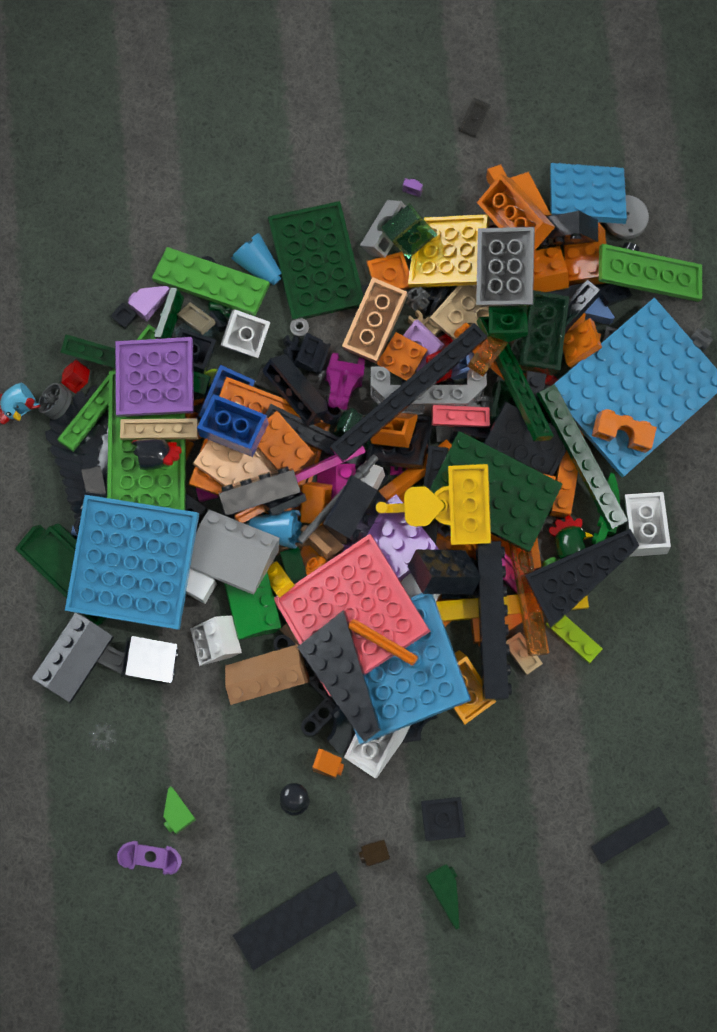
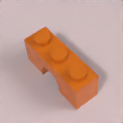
M605 409L596 415L592 436L610 442L616 437L617 430H622L629 437L628 448L646 453L652 449L657 427L652 426L650 422H639L633 420L631 416H620L612 410Z

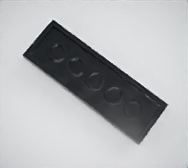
M335 871L235 933L233 937L254 971L357 905Z

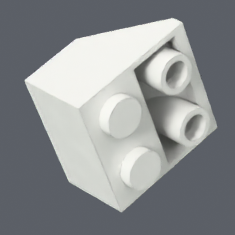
M232 616L213 617L190 629L199 666L228 659L242 653Z

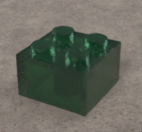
M411 203L381 227L389 239L408 259L437 235L427 220Z

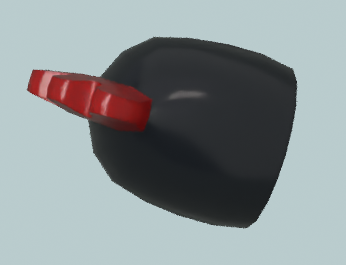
M164 439L132 441V444L136 446L133 453L135 456H138L140 470L148 471L159 469L165 465L171 466L173 461L180 459L179 454H181L182 449L177 446V442L167 443Z

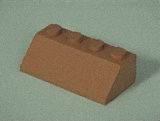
M300 644L226 665L225 686L230 704H236L310 682L303 655L297 648Z

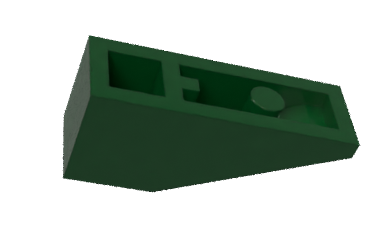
M445 864L426 875L425 878L454 929L457 930L460 928L457 881L455 880L457 874L452 866L448 867Z

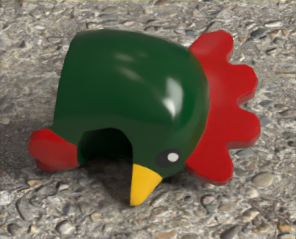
M566 516L565 522L560 519L556 520V527L549 528V533L555 537V546L560 559L585 549L583 540L593 537L592 534L585 532L581 528L582 519L577 518L573 521L571 516Z

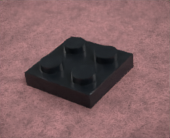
M461 797L421 801L426 842L466 837Z

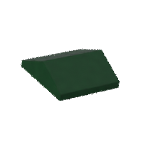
M489 306V336L511 342L528 335L527 306Z

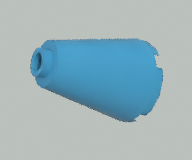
M257 233L252 237L253 240L243 244L233 254L231 259L255 277L269 281L274 286L281 280V271L262 236Z
M299 510L284 511L280 515L273 516L271 514L255 516L250 521H247V525L279 537V545L291 549L298 547L295 545V542L299 543L297 538L301 535V521L297 519V516H301Z

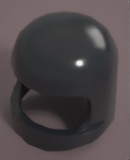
M290 783L282 789L280 804L285 813L291 816H298L307 810L310 800L308 792L303 785Z

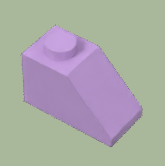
M161 286L139 289L137 293L134 292L128 300L129 307L144 320L148 321L164 303L170 288Z

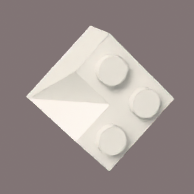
M232 310L220 346L258 358L270 322L238 310Z

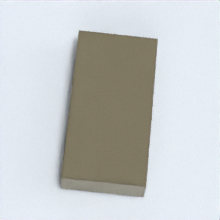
M191 302L177 314L180 320L201 335L205 334L216 324L212 317Z

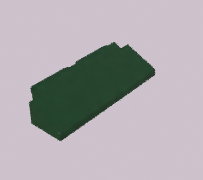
M61 524L51 525L47 530L41 525L33 526L15 550L67 598L77 539ZM83 614L97 626L107 618Z

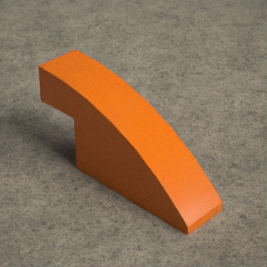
M501 165L487 169V181L490 186L500 174L507 177ZM529 172L511 177L546 217L551 216Z

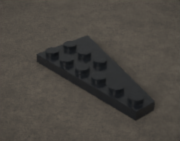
M631 529L525 575V579L550 629L638 549L639 544Z
M343 610L297 648L361 739L366 742L379 732L381 727L375 707L371 701L369 687L366 684L360 657L353 641V634L349 628L348 617Z

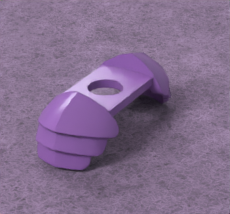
M132 841L124 844L117 853L119 864L129 869H134L135 865L161 868L163 869V874L171 875L176 873L182 864L179 853L169 846L159 848L140 845L137 841ZM153 851L156 854V860L148 862L145 859L146 852Z

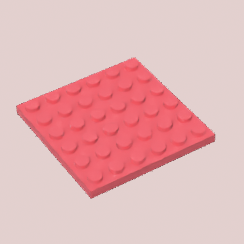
M371 534L294 584L295 586L283 596H276L274 598L275 603L299 644H302L343 610L347 614L348 624H350L351 620L356 619L404 649L430 632V629ZM351 630L364 674H367L394 656L392 653Z

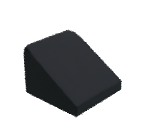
M219 311L209 312V316L215 320V327L218 331L223 332L226 330L228 324L226 317Z

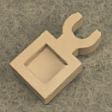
M419 310L415 311L418 319H413L411 316L408 317V322L411 325L415 320H419L435 336L441 333V329L429 320V316L426 319L422 318L423 315Z

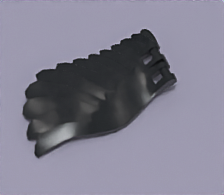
M97 385L91 387L87 396H85L83 391L77 392L73 397V405L70 404L66 412L58 419L53 420L50 418L49 424L51 429L45 431L46 439L52 445L49 450L56 457V465L61 468L59 471L60 475L65 478L62 482L68 487L65 488V492L68 495L66 499L72 505L70 509L75 513L74 518L76 520L82 514L84 496L87 495L82 469L101 466L107 494L108 418L104 413L74 452L59 443L57 439L98 389Z

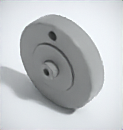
M626 195V224L604 223L607 230L613 236L620 239H632L639 236L648 224L649 213L646 205L640 199L631 195Z

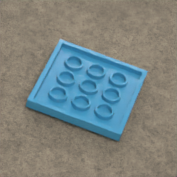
M551 163V216L581 211L597 219L598 222L626 224L624 168Z

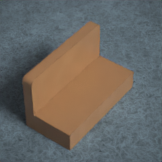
M307 525L300 529L301 534L308 527ZM319 525L306 540L327 561L333 559L344 549V545L323 525Z

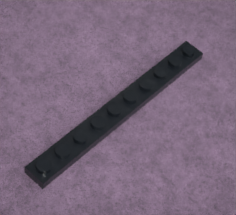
M473 323L333 443L330 449L342 462L346 461L487 339L486 334Z

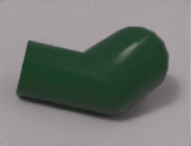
M212 301L208 303L209 311H219L227 318H230L232 310H235Z

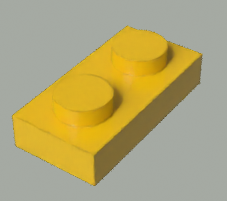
M277 561L270 565L267 573L271 587L281 597L295 585Z

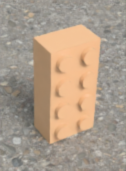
M372 277L342 345L343 350L377 364L407 299V292Z

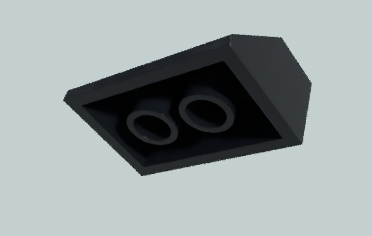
M351 475L323 524L341 544L352 546L366 537L379 515L376 511L377 503H385L387 500L377 489Z

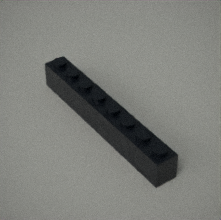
M492 541L489 544L475 545L476 568L481 575L477 589L483 701L507 700L509 695H512L511 683H508V675H511V666L507 664L510 646L506 644V636H509V626L505 624V617L508 616V607L504 605V597H507V587L503 585V578L506 577V568L502 566V558H505V548L501 547V541Z

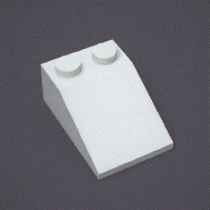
M663 492L626 494L624 496L625 516L628 520L626 521V530H632L639 544L638 549L629 557L667 554L671 544Z
M410 726L363 745L359 744L355 734L344 758L372 777L377 778L402 743Z

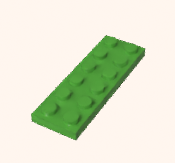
M607 244L599 246V282L697 302L702 300L701 264Z
M169 247L166 248L152 276L153 282L177 288L180 291L256 316L270 286L269 281Z

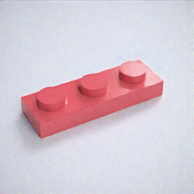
M433 405L432 425L489 428L490 407Z

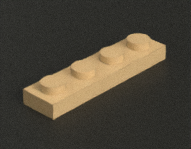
M197 418L121 419L120 439H198L197 427L199 421Z

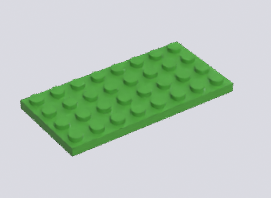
M109 371L107 498L185 510L186 439L165 440L167 443L177 442V446L182 449L181 454H179L180 459L173 461V465H165L155 470H140L138 456H135L133 453L136 448L132 444L133 440L120 439L121 419H186V413L117 417L116 371Z

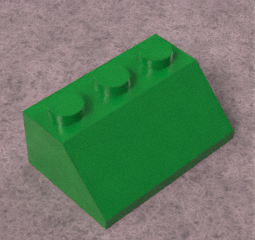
M267 572L254 595L229 584H224L238 640L272 634L281 628Z

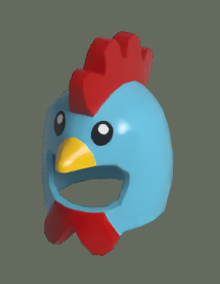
M15 384L7 389L3 395L0 394L1 424H6L10 419L20 421L22 415L32 409L41 407L39 403H36L33 394L25 384Z

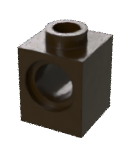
M384 839L361 846L362 851L359 852L362 864L366 863L367 867L390 860Z

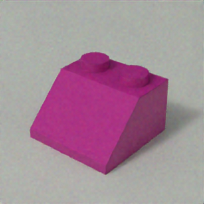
M338 464L317 474V482L332 485L333 499L346 485L350 476L356 474L355 464Z

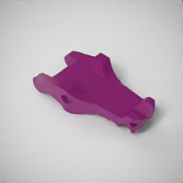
M333 352L325 379L331 388L328 406L330 408L339 407L342 410H347L352 392L357 387H362L365 358L359 357L358 364L338 361L339 353Z

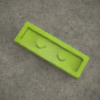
M564 616L551 628L557 636L589 664L603 649L567 616Z

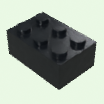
M416 549L407 566L422 594H473L481 579V575L466 550Z

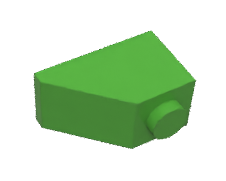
M171 786L167 792L164 811L166 822L164 825L170 833L174 831L178 834L196 819Z

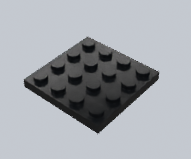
M506 401L483 442L542 474L551 476L554 475L566 452V448L554 425L550 423L548 425L554 435L552 439L534 442L518 407Z

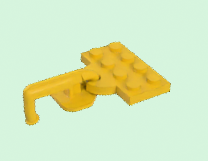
M488 464L448 466L449 486L441 487L435 493L431 492L427 487H411L405 492L404 503L386 504L379 502L376 505V511L381 514L405 512V520L411 526H428L434 519L442 524L450 525L451 545L491 543Z

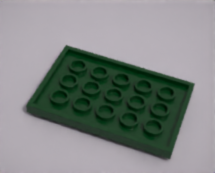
M340 201L268 216L292 321L360 306L364 296Z
M459 431L429 490L435 493L441 487L449 486L448 466L488 464L491 534L529 553L562 487V483Z

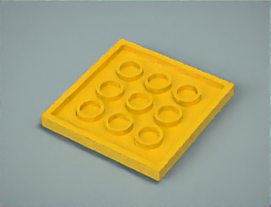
M487 214L417 218L408 279L409 287L477 285L478 228H489L490 217Z

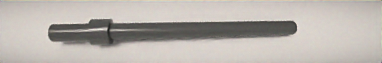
M373 454L364 465L361 464L358 467L357 473L354 476L360 480L362 477L365 478L370 473V468L379 460L378 457ZM343 488L297 538L301 544L327 518Z

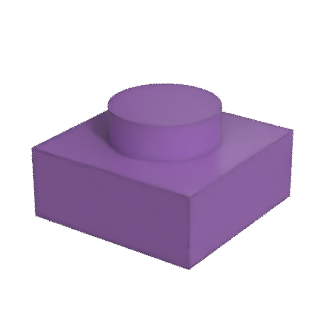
M405 178L403 192L420 197L423 184L415 179L409 180Z

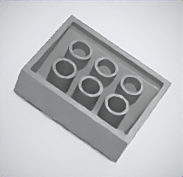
M535 227L478 228L476 305L481 307L533 305Z
M208 510L196 532L190 569L254 595L279 551L280 538Z

